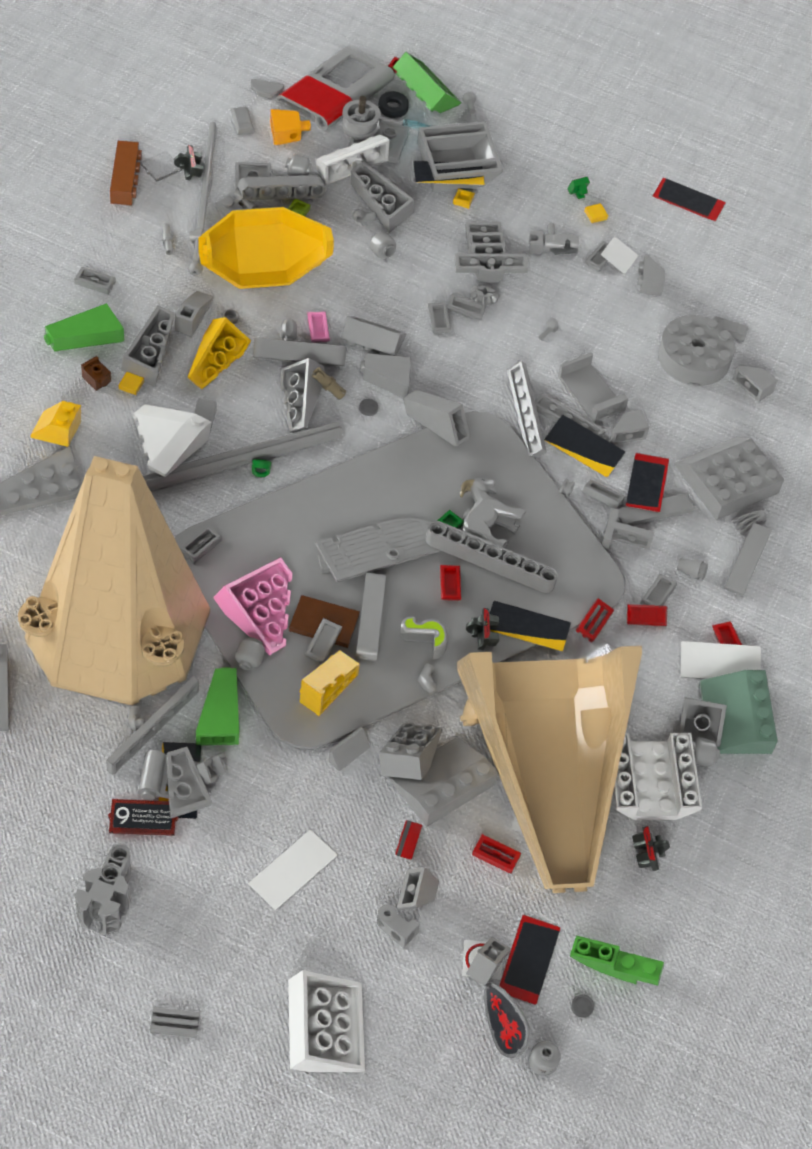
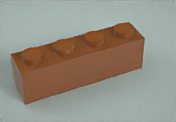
M117 141L110 187V204L132 205L133 198H136L137 187L135 185L138 186L139 175H136V173H140V162L138 160H142V150H139V142Z

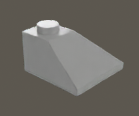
M684 697L679 733H691L692 741L698 737L713 740L720 747L727 705Z

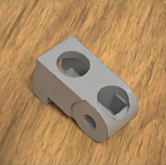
M386 904L378 910V926L401 947L404 948L418 934L420 924L414 919L407 922L397 914L394 906Z

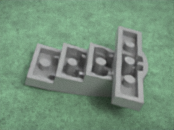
M466 222L465 230L469 253H455L456 273H475L478 281L494 283L502 281L505 273L528 272L527 254H505L501 222Z

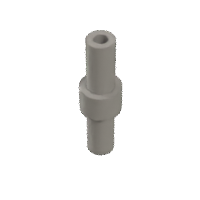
M165 223L162 225V241L165 245L166 254L171 255L173 254V235L170 233L169 224Z

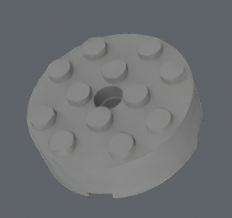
M685 315L673 320L666 326L659 345L658 358L663 369L674 379L685 384L691 382L699 383V386H705L720 381L728 373L735 353V343L730 332L715 319Z

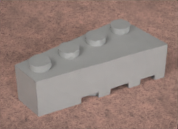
M157 305L123 356L121 371L143 377L144 382L155 387L175 313Z

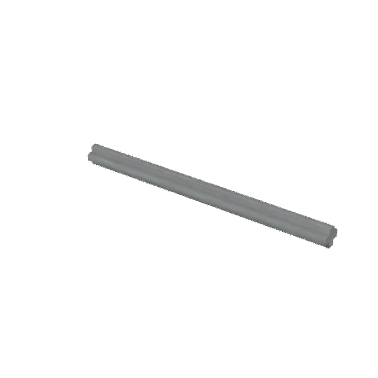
M339 421L183 463L166 477L156 472L143 474L142 476L150 491L250 464L253 459L264 460L343 438V429L340 427Z

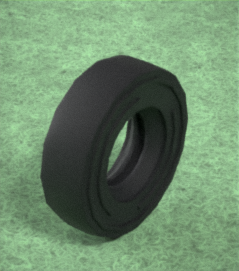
M385 92L379 98L378 108L384 116L399 118L408 111L409 101L400 92ZM396 102L400 104V106L391 107L387 105V103Z

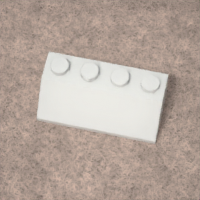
M382 135L369 137L365 141L354 143L347 148L338 149L329 155H323L316 159V170L324 184L328 185L351 176V170L362 161L370 167L388 161L389 139Z

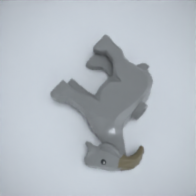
M477 478L464 481L461 485L460 497L462 498L466 492L471 491L475 504L472 509L468 508L464 513L463 531L506 548L509 541L496 539L492 536L491 531L494 525H501L516 533L520 523L512 519L517 518L520 520L526 510L511 508L490 496L488 493H497L494 489L495 481L492 479Z

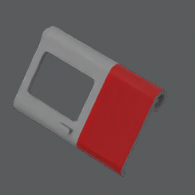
M345 47L279 94L277 100L283 98L314 114L317 126L322 130H326L343 118V108L348 102L359 100L360 96H365L367 100L393 81L394 71L392 68L350 47ZM350 57L373 68V70L348 88H343L324 78L325 75ZM320 118L323 119L324 125L320 122Z

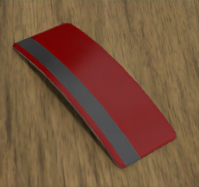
M406 820L395 853L396 856L412 859L422 829L421 824Z

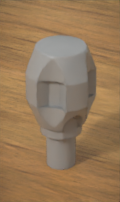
M286 319L281 325L282 340L295 341L297 337V324L292 319Z

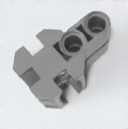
M116 844L111 848L102 868H95L85 873L83 881H85L86 891L78 889L75 894L76 916L82 927L89 929L94 919L103 923L99 930L101 934L109 935L119 931L122 924L119 921V912L127 914L129 909V888L127 883L131 876L130 849L125 844Z

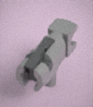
M549 223L548 234L543 235L541 231L530 232L529 253L542 254V251L552 252L555 255L578 254L579 236L555 234L554 223Z

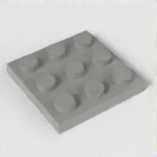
M380 117L379 131L373 137L382 135L389 139L388 162L398 164L411 129V124ZM351 137L348 147L367 139L355 140Z

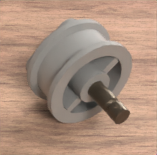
M360 96L359 100L350 101L344 106L341 125L347 135L355 140H361L377 134L381 116L377 105L367 101L365 96Z

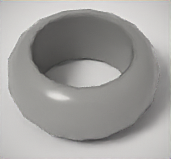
M227 309L222 313V318L227 315H233L234 318H227L233 324L239 319L238 312L233 309Z

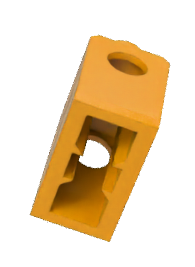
M270 109V126L274 145L300 141L301 131L311 130L310 120L300 121L298 111Z

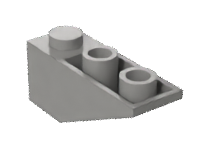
M196 291L187 298L175 314V331L193 336L214 296Z

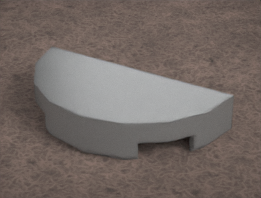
M251 79V89L257 92L258 96L271 98L273 95L281 94L284 90V84Z

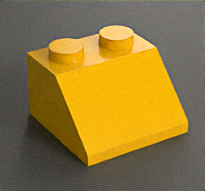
M61 401L43 411L31 433V438L68 447L81 424V405Z

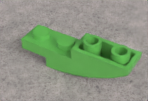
M577 935L570 953L571 958L596 971L633 984L641 981L658 986L664 968L663 961L620 951V946Z

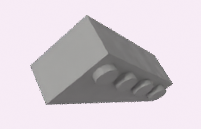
M364 161L351 170V185L371 211L375 212L376 217L389 233L414 213V199Z

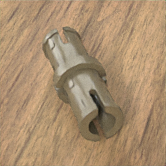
M320 367L313 371L312 377L322 385L325 391L331 392L338 400L345 396L346 390L336 382L334 377L328 376Z

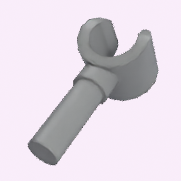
M550 318L546 322L548 328L539 336L540 340L545 338L551 331L556 332L558 330V322L555 318Z

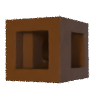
M95 356L81 364L82 378L96 391L111 382V372L99 361V357Z

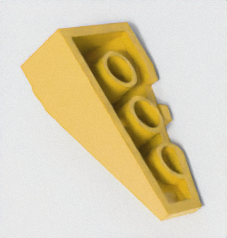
M226 317L213 319L203 335L187 378L197 387L203 389L220 372L231 366L232 362L244 354L251 340Z

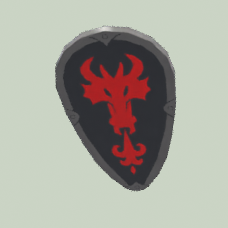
M488 983L484 989V1005L493 1041L500 1054L507 1058H517L525 1052L529 1045L530 1026L528 1020L514 999L503 988L494 983Z

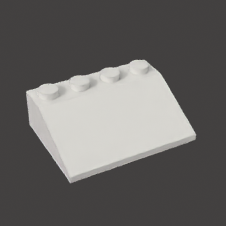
M305 970L289 979L290 1069L306 1072H364L362 983Z

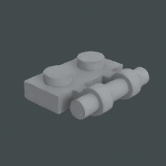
M239 190L234 193L236 199L229 195L215 203V208L224 217L232 210L258 209L254 202L244 199Z

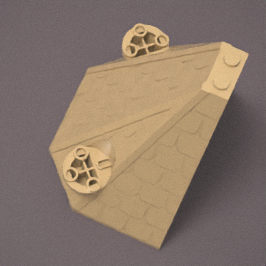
M94 456L79 490L41 595L38 598L35 596L27 598L26 602L19 609L18 622L22 630L26 632L24 636L26 644L32 650L40 668L43 669L51 686L133 706L139 703L141 698L150 694L154 696L166 690V686L186 680L210 614V606L138 466Z
M621 646L603 656L588 659V663H586V658L494 663L492 662V652L469 653L457 662V671L468 696L463 715L460 716V722H463V726L480 724L487 747L545 889H552V893H565V888H574V892L587 891V887H594L642 656V646Z

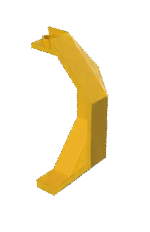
M284 207L232 210L198 237V252L201 264L239 289L291 285L332 256L334 249V238L330 227Z

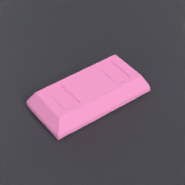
M307 312L311 342L330 341L326 312Z

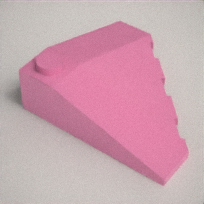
M280 557L225 585L213 598L224 614L249 637L256 638L263 643L265 652L269 655L286 646L283 630L288 628L289 615L285 614V609L290 604L291 591L287 590L288 582L292 580V572Z

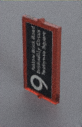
M112 799L111 813L108 814L110 819L109 833L175 836V823L178 821V816L170 819L169 801Z

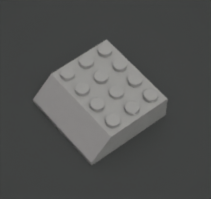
M486 121L419 128L417 144L422 160L429 162L434 180L484 176V185L430 183L433 192L457 190L458 188L484 187L503 172ZM434 161H435V162H449V163L434 164ZM479 166L483 167V169L481 170L441 174L437 173V170Z
M735 437L674 463V466L716 520L778 494L784 482V478L752 438Z

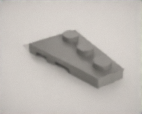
M188 747L168 752L166 755L170 819L211 806L212 800Z

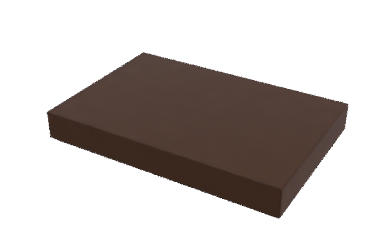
M301 595L290 623L289 631L313 638L323 618L342 626L335 645L348 648L360 616V611Z

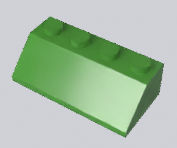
M405 52L393 66L397 71L396 75L401 80L407 82L406 86L409 89L417 92L416 96L421 101L427 103L425 106L433 112L435 110L443 113L462 103L423 61L408 52Z

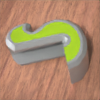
M415 616L403 619L400 636L404 641L433 642V660L439 659L445 653L448 633L446 627L440 621L427 619L417 623L418 618Z

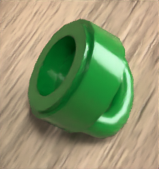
M253 459L251 466L252 474L260 478L268 476L272 462L263 459ZM256 468L266 470L264 473H259L256 471Z

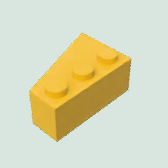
M341 650L331 655L328 660L302 679L299 691L300 703L320 716L358 676L360 664Z

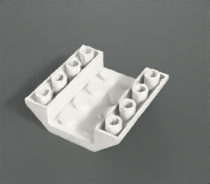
M625 733L614 786L617 811L632 820H678L702 810L691 733H670L668 741H630L629 733Z

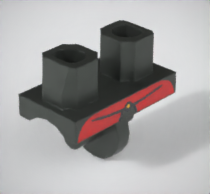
M192 145L187 146L186 154L179 153L174 158L175 166L184 169L185 180L190 181L192 176L201 177L204 171L203 165H199L202 155L199 152H194Z
M483 608L481 616H478V618L473 617L466 624V631L472 634L473 638L477 637L478 650H484L487 645L496 646L499 642V633L490 632V629H497L499 616L489 614V608Z
M649 826L642 827V833L632 836L635 849L647 848V852L636 854L639 868L651 866L653 871L659 870L656 852H658L659 857H665V851L670 848L669 841L662 840V836L657 835L655 836L656 841L653 842Z

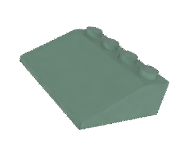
M742 670L701 680L702 700L727 705L720 747L717 746L720 754H772L778 740L766 670Z

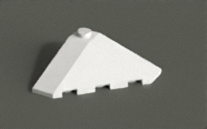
M146 404L134 413V420L139 422L137 426L139 437L144 439L142 444L144 454L149 456L148 468L163 477L168 476L209 440L211 421L197 414Z

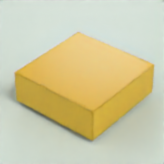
M458 188L453 204L469 209L475 193Z
M601 203L585 207L584 212L591 223L608 219V214Z
M126 372L118 387L122 391L137 395L144 383V378Z

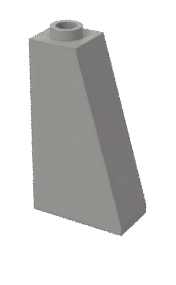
M415 390L403 398L408 416L452 445L458 446L470 438L463 404L419 390Z

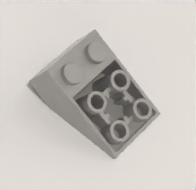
M410 722L402 724L379 752L381 775L422 780L430 769L442 733V727H435L431 724L415 725Z

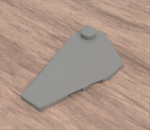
M310 358L281 368L280 387L285 395L283 401L287 405L288 411L286 415L291 433L307 428L322 389V385L312 377V374L316 368L320 367L324 371L325 367Z

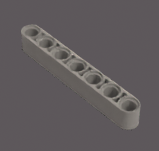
M433 521L429 524L426 542L431 547L542 593L553 591L558 578V573L554 568L443 522Z

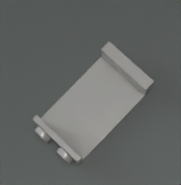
M591 352L562 363L558 378L590 419L597 423L625 411L628 397L625 394L616 396L591 365L593 353Z

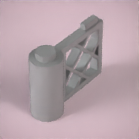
M149 750L144 756L138 793L145 800H154L157 797L169 799V793L165 791L166 785H168L166 755L158 750Z

